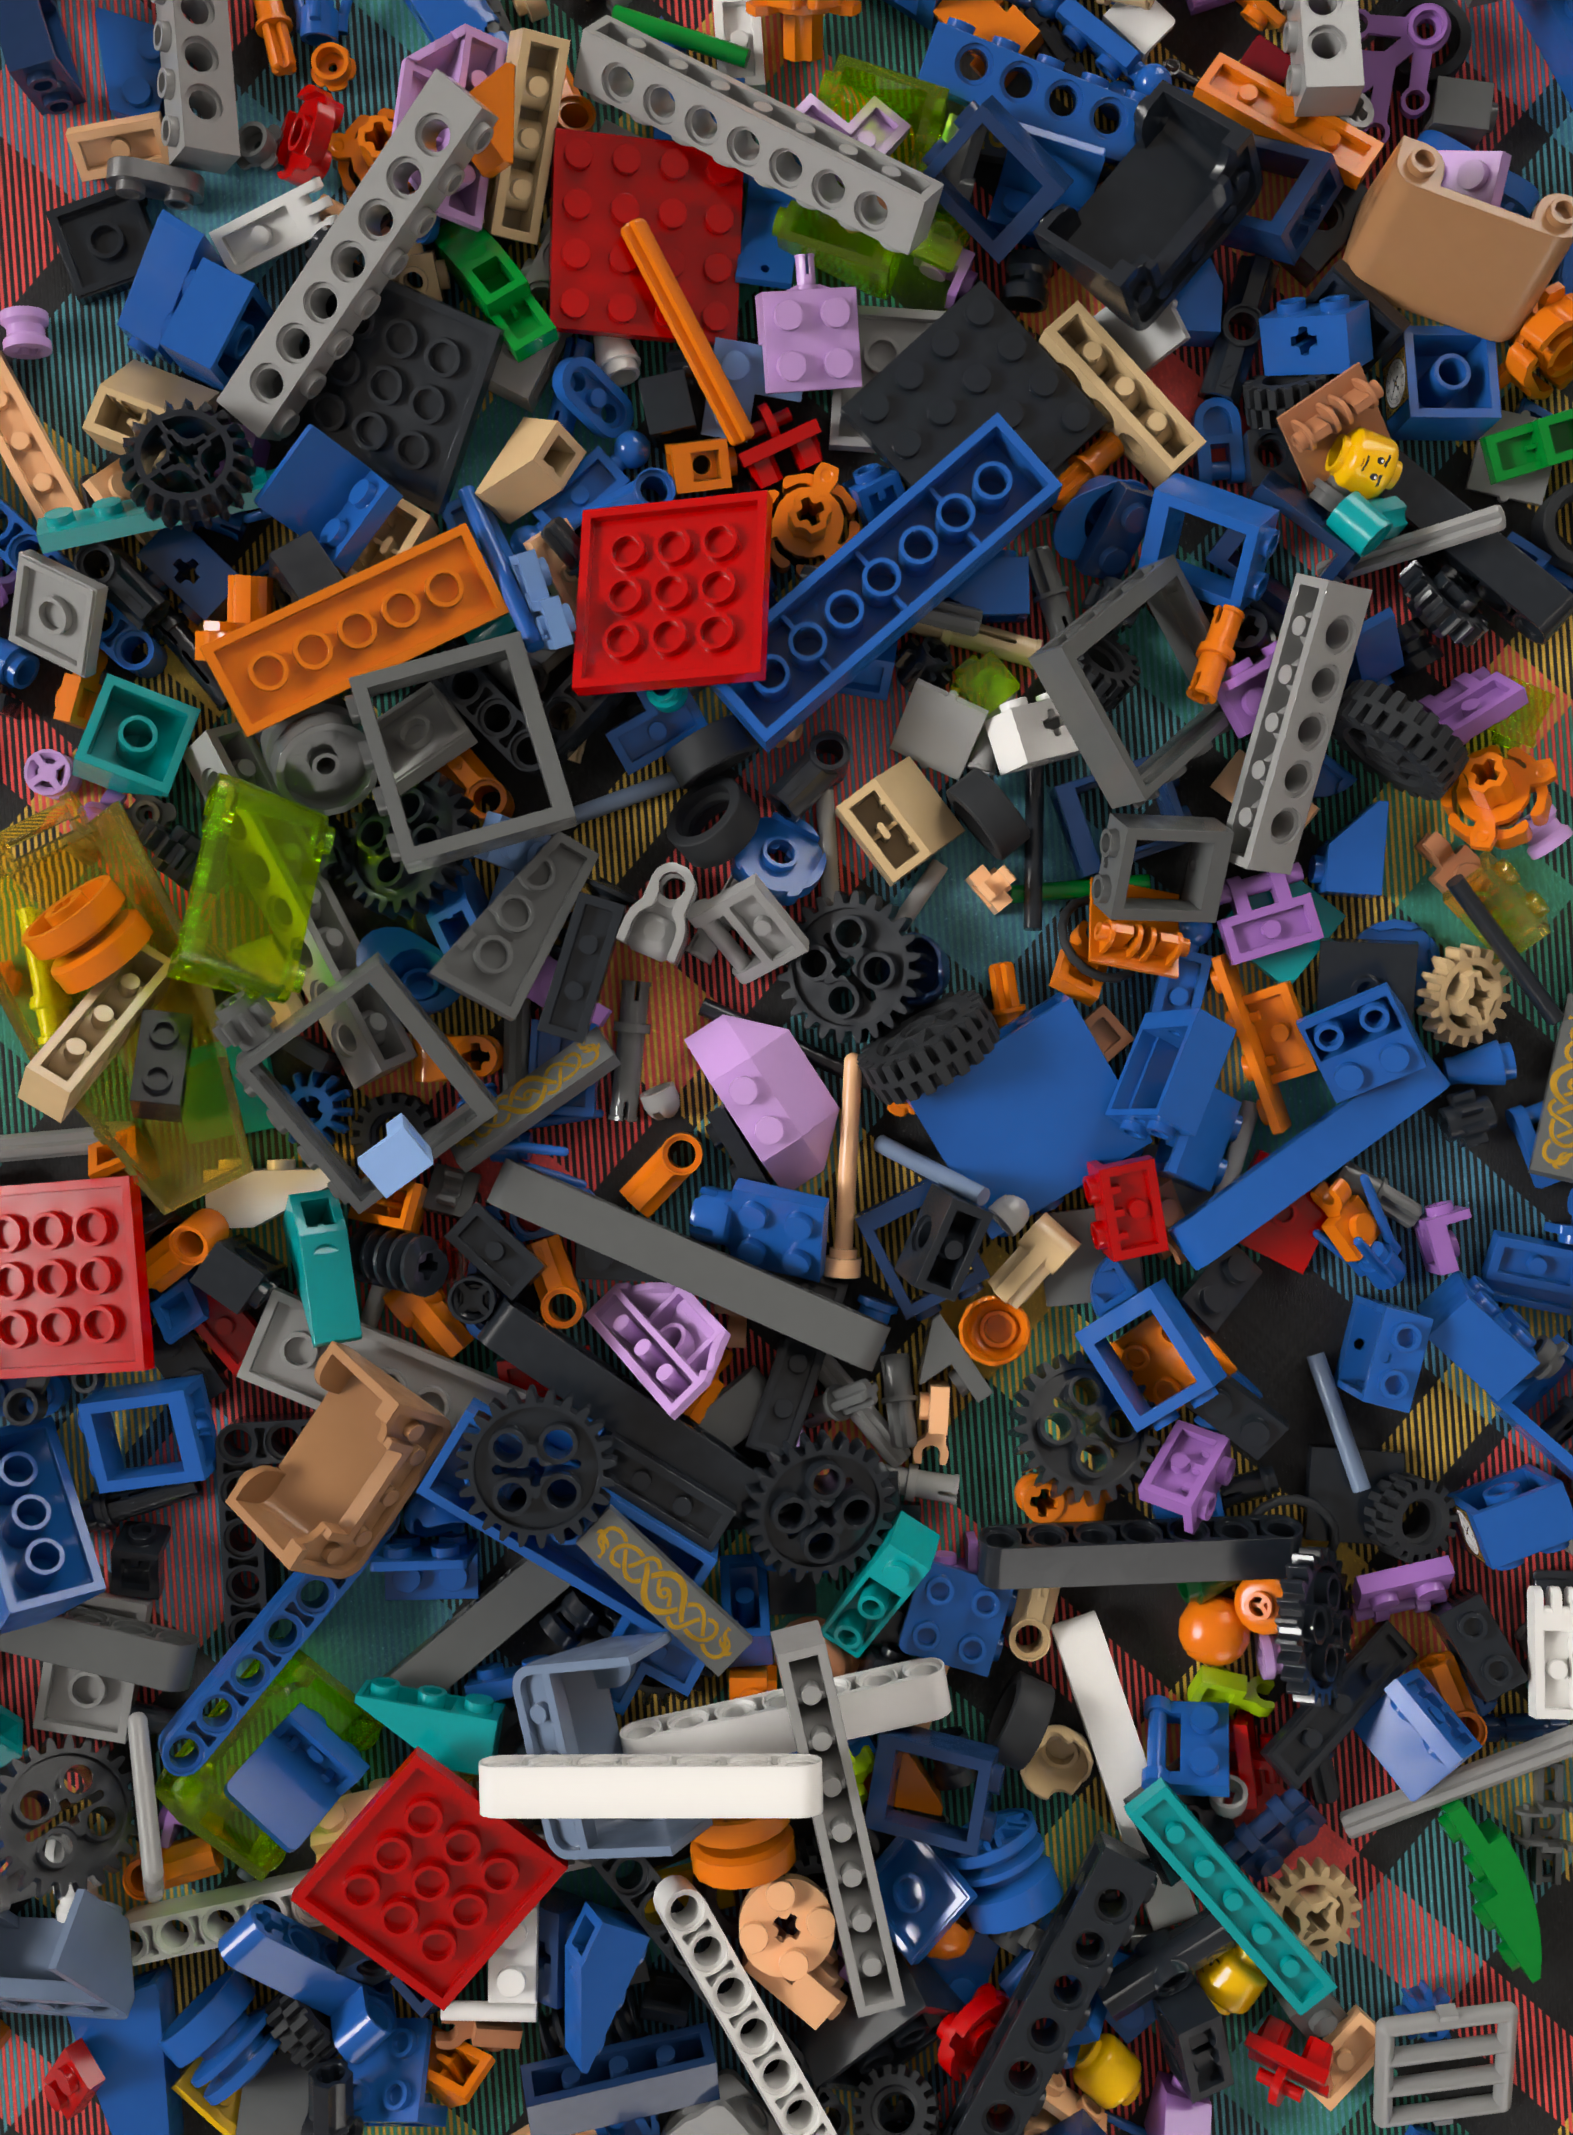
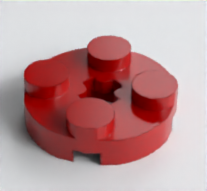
M313 84L303 87L296 96L303 100L304 103L298 113L289 109L281 128L283 139L278 143L276 152L278 164L284 166L283 171L277 172L278 177L297 187L310 181L313 176H320L321 180L326 176L332 160V154L327 149L332 133L339 128L344 114L342 103L335 101L331 93Z
M985 1983L980 1986L974 1993L972 2000L958 2014L955 2012L950 2013L938 2026L936 2034L942 2040L938 2049V2062L955 2081H960L959 2075L962 2073L969 2079L1010 2000L1004 1991L997 1990L991 1983Z

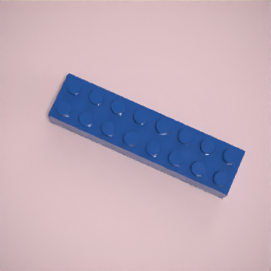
M997 412L768 611L766 680L708 686L768 753L1057 502L1062 484Z

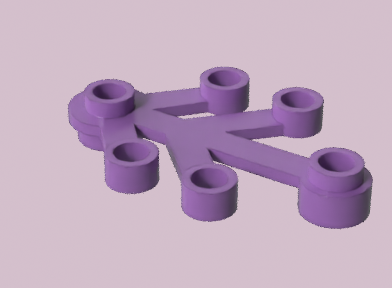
M1424 3L1418 5L1406 17L1371 15L1368 11L1359 9V19L1363 20L1366 24V30L1361 33V42L1365 41L1369 35L1399 39L1384 52L1362 50L1365 81L1362 93L1365 94L1372 88L1371 103L1374 107L1373 121L1363 132L1366 133L1372 127L1380 128L1384 135V138L1381 140V142L1385 143L1384 146L1390 136L1387 118L1395 68L1411 55L1409 88L1403 92L1400 98V113L1407 119H1417L1425 113L1429 105L1430 95L1427 91L1432 54L1439 51L1446 44L1451 32L1450 17L1447 11L1437 4ZM1424 23L1430 24L1434 29V35L1428 39L1421 38L1417 33L1419 25ZM1413 94L1419 95L1423 100V106L1418 110L1408 108L1406 105V98Z

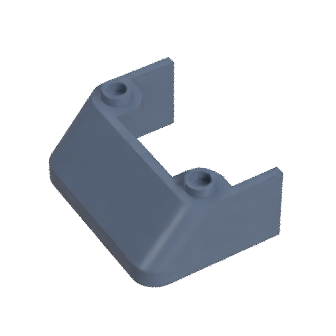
M670 1631L608 1637L534 1660L520 1668L514 1675L512 1689L527 1755L623 1754L610 1688L620 1687L630 1681L635 1673L638 1661L672 1641ZM712 1818L541 1819L548 1846L557 1856L566 1860L673 1856L713 1825Z
M77 1889L65 1923L57 1921V1918L18 1917L9 1910L1 1912L0 2012L115 2020L127 2019L135 1999L130 1924L128 1918L122 1915L123 1908L117 1904L102 1901L86 1889Z

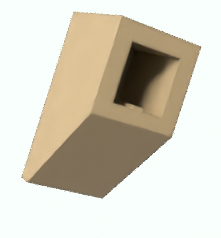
M523 417L475 491V494L503 523L511 524L562 491L587 452L559 421Z

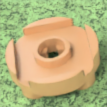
M785 1874V1876H781L773 1882L751 1888L745 1896L739 1910V1941L748 1960L761 1972L772 1977L797 1981L802 1979L808 1972L817 1968L831 1950L834 1941L835 1918L826 1894L814 1881L799 1874ZM790 1914L797 1917L795 1927L798 1931L793 1936L787 1934L785 1937L777 1935L778 1927L774 1923L775 1919L778 1916L782 1919H787Z

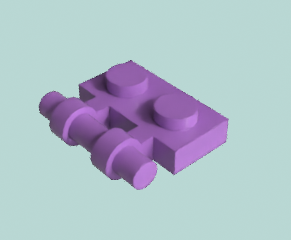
M1484 666L1471 674L1466 672L1451 680V686L1435 696L1429 694L1417 701L1424 706L1423 710L1425 712H1433L1440 718L1438 721L1440 724H1447L1454 731L1452 735L1459 737L1463 745L1492 725L1507 719L1513 712L1529 703L1525 687L1498 671L1490 674Z
M1299 862L1293 864L1291 875L1263 872L1241 879L1238 875L1225 879L1220 905L1229 903L1234 916L1216 922L1230 966L1324 938L1311 892L1294 898L1291 895L1288 884L1304 879L1303 870ZM1270 891L1274 904L1252 910L1248 897Z
M1449 1555L1356 1576L1351 1591L1355 1603L1350 1604V1608L1353 1609L1352 1616L1354 1621L1360 1622L1373 1619L1377 1623L1389 1620L1390 1614L1412 1609L1415 1613L1431 1610V1605L1446 1602V1589H1449L1455 1575Z

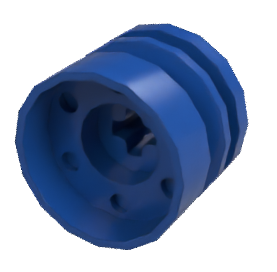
M1007 1808L994 1811L997 1813V1822L992 1842L984 1841L977 1857L942 1848L943 1853L978 1895L965 1911L972 1928L981 1934H1000L1032 1924L1048 1914L1062 1898L1063 1890L1050 1857L1042 1854L1045 1844L1041 1834L1037 1832L1038 1827L1032 1811L1027 1809ZM970 1822L961 1827L969 1829Z
M233 1968L224 1972L208 1985L169 2025L157 2044L177 2068H183L199 2057L203 2059L194 2072L191 2083L195 2088H200L211 2081L203 2095L211 2106H216L235 2091L248 2084L266 2066L274 2051L282 2043L280 2039H274L271 2034L274 2027L267 2024L266 2018L269 2015L265 2013V2007L268 2004H263L248 2015L245 2012L256 1994V1988L242 1973Z

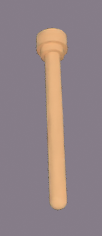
M854 1052L847 1054L844 1058L834 1246L830 1247L829 1255H826L824 1276L840 1279L860 1278L862 1258L857 1257L858 1249L853 1247L862 1072L857 1064L859 1054Z

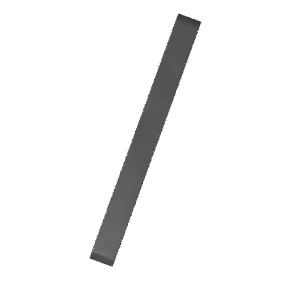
M752 1365L724 1387L716 1400L707 1408L705 1417L699 1424V1426L731 1448H734L750 1433L767 1379L755 1365ZM523 1557L485 1589L478 1599L472 1600L383 1677L394 1678L402 1686L419 1688L424 1685H434L448 1690L571 1585Z

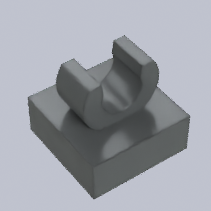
M435 1163L423 1204L424 1211L460 1220L475 1204L482 1180L481 1174L470 1171L466 1173L462 1169Z

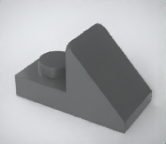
M938 1312L928 1318L917 1380L921 1385L952 1364L954 1369L947 1373L957 1390L962 1397L971 1392L979 1403L994 1392Z

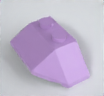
M465 23L403 59L392 134L436 68L454 79L469 92L505 64L508 43ZM449 128L443 129L438 134L436 139L437 151L443 150L448 145L450 140ZM470 160L464 169L465 177L461 186L454 194L445 197L435 213L441 218L478 232L482 230L489 178L483 177ZM420 170L415 171L409 178V182L415 190L421 184Z
M722 1014L684 1039L708 1081L779 1187L794 1190L824 1171L840 1108L789 1029Z
M649 1282L638 1285L616 1283L584 1315L588 1322L674 1420L711 1385L731 1336L692 1293L664 1282Z

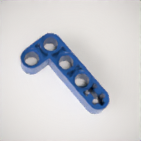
M254 1904L219 1939L218 1948L224 1961L236 1971L330 2016L332 2038L338 2052L351 2063H362L397 2028V2017L390 1978L370 1987L336 1974L338 1942L266 1905Z

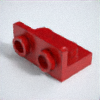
M1145 1155L1108 1164H1102L1097 1160L1087 1162L1088 1176L1083 1177V1189L1087 1202L1094 1205L1096 1221L1091 1222L1090 1230L1095 1248L1101 1250L1113 1262L1169 1251L1155 1158Z

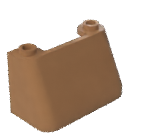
M1404 135L1358 205L1343 261L1350 266L1358 278L1371 285L1392 306L1489 341L1499 343L1508 341L1523 327L1573 243V197L1560 193L1545 196L1536 205L1530 219L1441 186L1445 169L1441 154L1429 144Z
M332 1341L319 1358L314 1372L316 1383L328 1391V1393L278 1468L261 1465L247 1470L241 1475L225 1502L288 1570L334 1579H345L359 1571L367 1562L445 1445L451 1433V1424L440 1411L347 1345Z

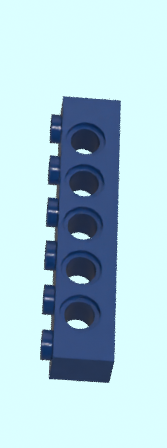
M949 17L947 24L940 21L937 22L914 85L915 87L965 107L973 100L981 105L993 95L1018 122L1105 148L1107 150L1105 163L1115 167L1137 143L1134 129V113L1139 102L1147 95L1130 89L1126 90L1125 96L1107 89L1109 81L1090 72H1082L1081 78L1063 71L1065 63L1045 54H1038L1036 60L1018 53L1020 45L1007 38L994 35L992 42L977 37L974 35L976 28L965 21ZM976 54L983 60L985 73L981 79L969 80L962 75L959 65L960 59L964 55ZM1017 71L1026 76L1029 82V91L1025 97L1014 98L1007 93L1004 81L1008 73ZM1062 89L1071 95L1073 108L1069 115L1059 116L1051 110L1049 97L1053 90ZM1099 107L1110 108L1116 115V127L1111 134L1101 133L1094 125V113Z

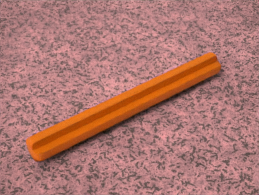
M636 218L621 228V235L727 440L732 446L748 441L754 436V429L653 233L643 218Z

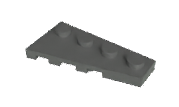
M561 831L556 832L426 975L510 1022L515 1020L600 854Z

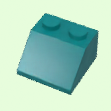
M107 673L74 756L72 775L120 793L168 797L201 709Z

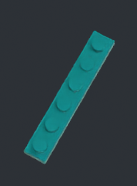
M256 467V475L250 477L253 483L252 493L241 494L245 502L243 509L229 506V513L234 514L259 508L255 504L254 499L275 469L265 471L262 467ZM210 477V482L213 483L216 478ZM108 497L96 501L91 508L73 511L71 507H60L46 512L43 518H38L36 536L42 553L45 554L167 527L161 518L154 522L149 519L144 508L139 509L136 507L132 499L122 501L119 497ZM181 520L175 526L182 525Z
M1162 1777L1124 1806L1128 1817L1300 2016L1338 1988L1329 1972Z

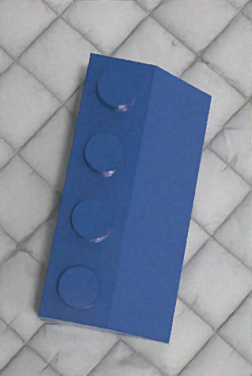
M52 1416L43 1418L40 1422L33 1425L0 1427V1634L47 1622L106 1590Z

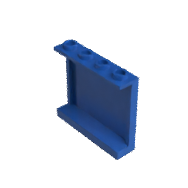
M1058 992L999 1028L1001 1034L999 1035L998 1043L993 1044L995 1048L991 1053L983 1055L985 1059L981 1063L969 1066L971 1071L967 1074L955 1076L953 1083L946 1087L944 1084L938 1086L937 1091L928 1096L924 1092L917 1100L911 1102L909 1099L906 1100L914 1110L947 1167L990 1190V1197L982 1206L988 1208L1004 1195H1015L1026 1201L1029 1208V1217L1038 1211L1045 1213L1055 1209L1064 1201V1195L1077 1187L1083 1189V1177L1088 1176L1087 1162L1097 1160L1102 1164L1136 1158L1144 1152L1143 1147L1153 1142L1150 1136H1147L1146 1140H1138L1125 1135L1119 1130L1121 1124L1105 1116L1118 1079L1074 1002L1062 992ZM992 1218L986 1231L991 1239L997 1236L1001 1238L1010 1236Z

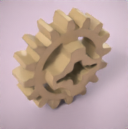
M1461 943L1459 948L1445 947V958L1438 956L1431 958L1435 969L1432 973L1424 971L1421 973V977L1427 984L1426 988L1416 990V995L1424 998V1004L1416 1009L1418 1015L1428 1017L1422 1027L1426 1031L1434 1032L1433 1039L1460 1047H1467L1468 1042L1481 1044L1483 1041L1482 1032L1489 1034L1496 1032L1493 1021L1495 1018L1505 1019L1506 1013L1500 1007L1502 1002L1511 1000V995L1503 993V987L1511 981V977L1500 974L1504 965L1501 960L1493 958L1494 951L1480 948V946Z
M1298 1857L1297 1868L1291 1870L1283 1863L1281 1867L1283 1876L1279 1880L1268 1876L1266 1880L1272 1887L1270 1893L1262 1892L1261 1894L1319 1962H1321L1322 1958L1321 1952L1326 1950L1333 1957H1336L1338 1952L1335 1945L1339 1941L1348 1945L1352 1942L1346 1933L1347 1929L1359 1928L1360 1922L1352 1914V1912L1362 1909L1361 1903L1354 1896V1893L1357 1891L1356 1887L1335 1864L1329 1867L1320 1857H1316L1312 1867L1303 1857Z

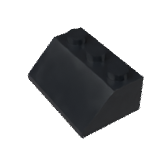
M898 1952L894 1953L905 2006L858 2018L850 1985H848L843 1990V1993L847 1995L846 2004L833 2020L826 2018L816 2031L806 2024L794 2034L817 2087L860 2092L858 2089L861 2081L866 2084L871 2079L868 2074L874 2069L880 2073L884 2071L883 2065L891 2064L893 2068H898L899 2064L904 2065L937 2041L939 2037L936 2033L941 2021L950 2013L955 2012L958 2014L966 2005L925 1959L919 1964L910 1965L904 1955Z

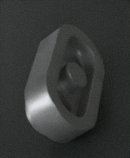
M115 156L107 160L106 182L110 187L116 189V194L122 198L143 200L147 197L164 201L167 207L180 211L192 210L194 205L204 201L205 180L196 172L129 156Z

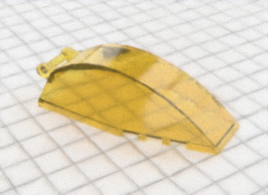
M68 791L59 796V803L0 831V1003L31 1061L94 986L76 994H67L51 975L50 970L55 959L38 960L23 943L22 936L39 915L70 891L100 875L109 874L125 894L126 899L121 910L137 909L152 927L153 934L146 944L177 962L167 993L153 1010L193 1015L194 1039L182 1123L138 1119L132 1116L129 1099L140 1026L74 1108L95 1130L93 1132L95 1137L102 1145L107 1144L126 1166L124 1170L130 1176L133 1175V1180L157 1208L166 1215L254 1171L227 1051L211 1030L217 1025L216 1021L219 1018L214 1013L217 1007L209 974L124 807L118 800L90 821L79 798L73 791ZM69 820L73 828L72 831L15 859L12 847Z

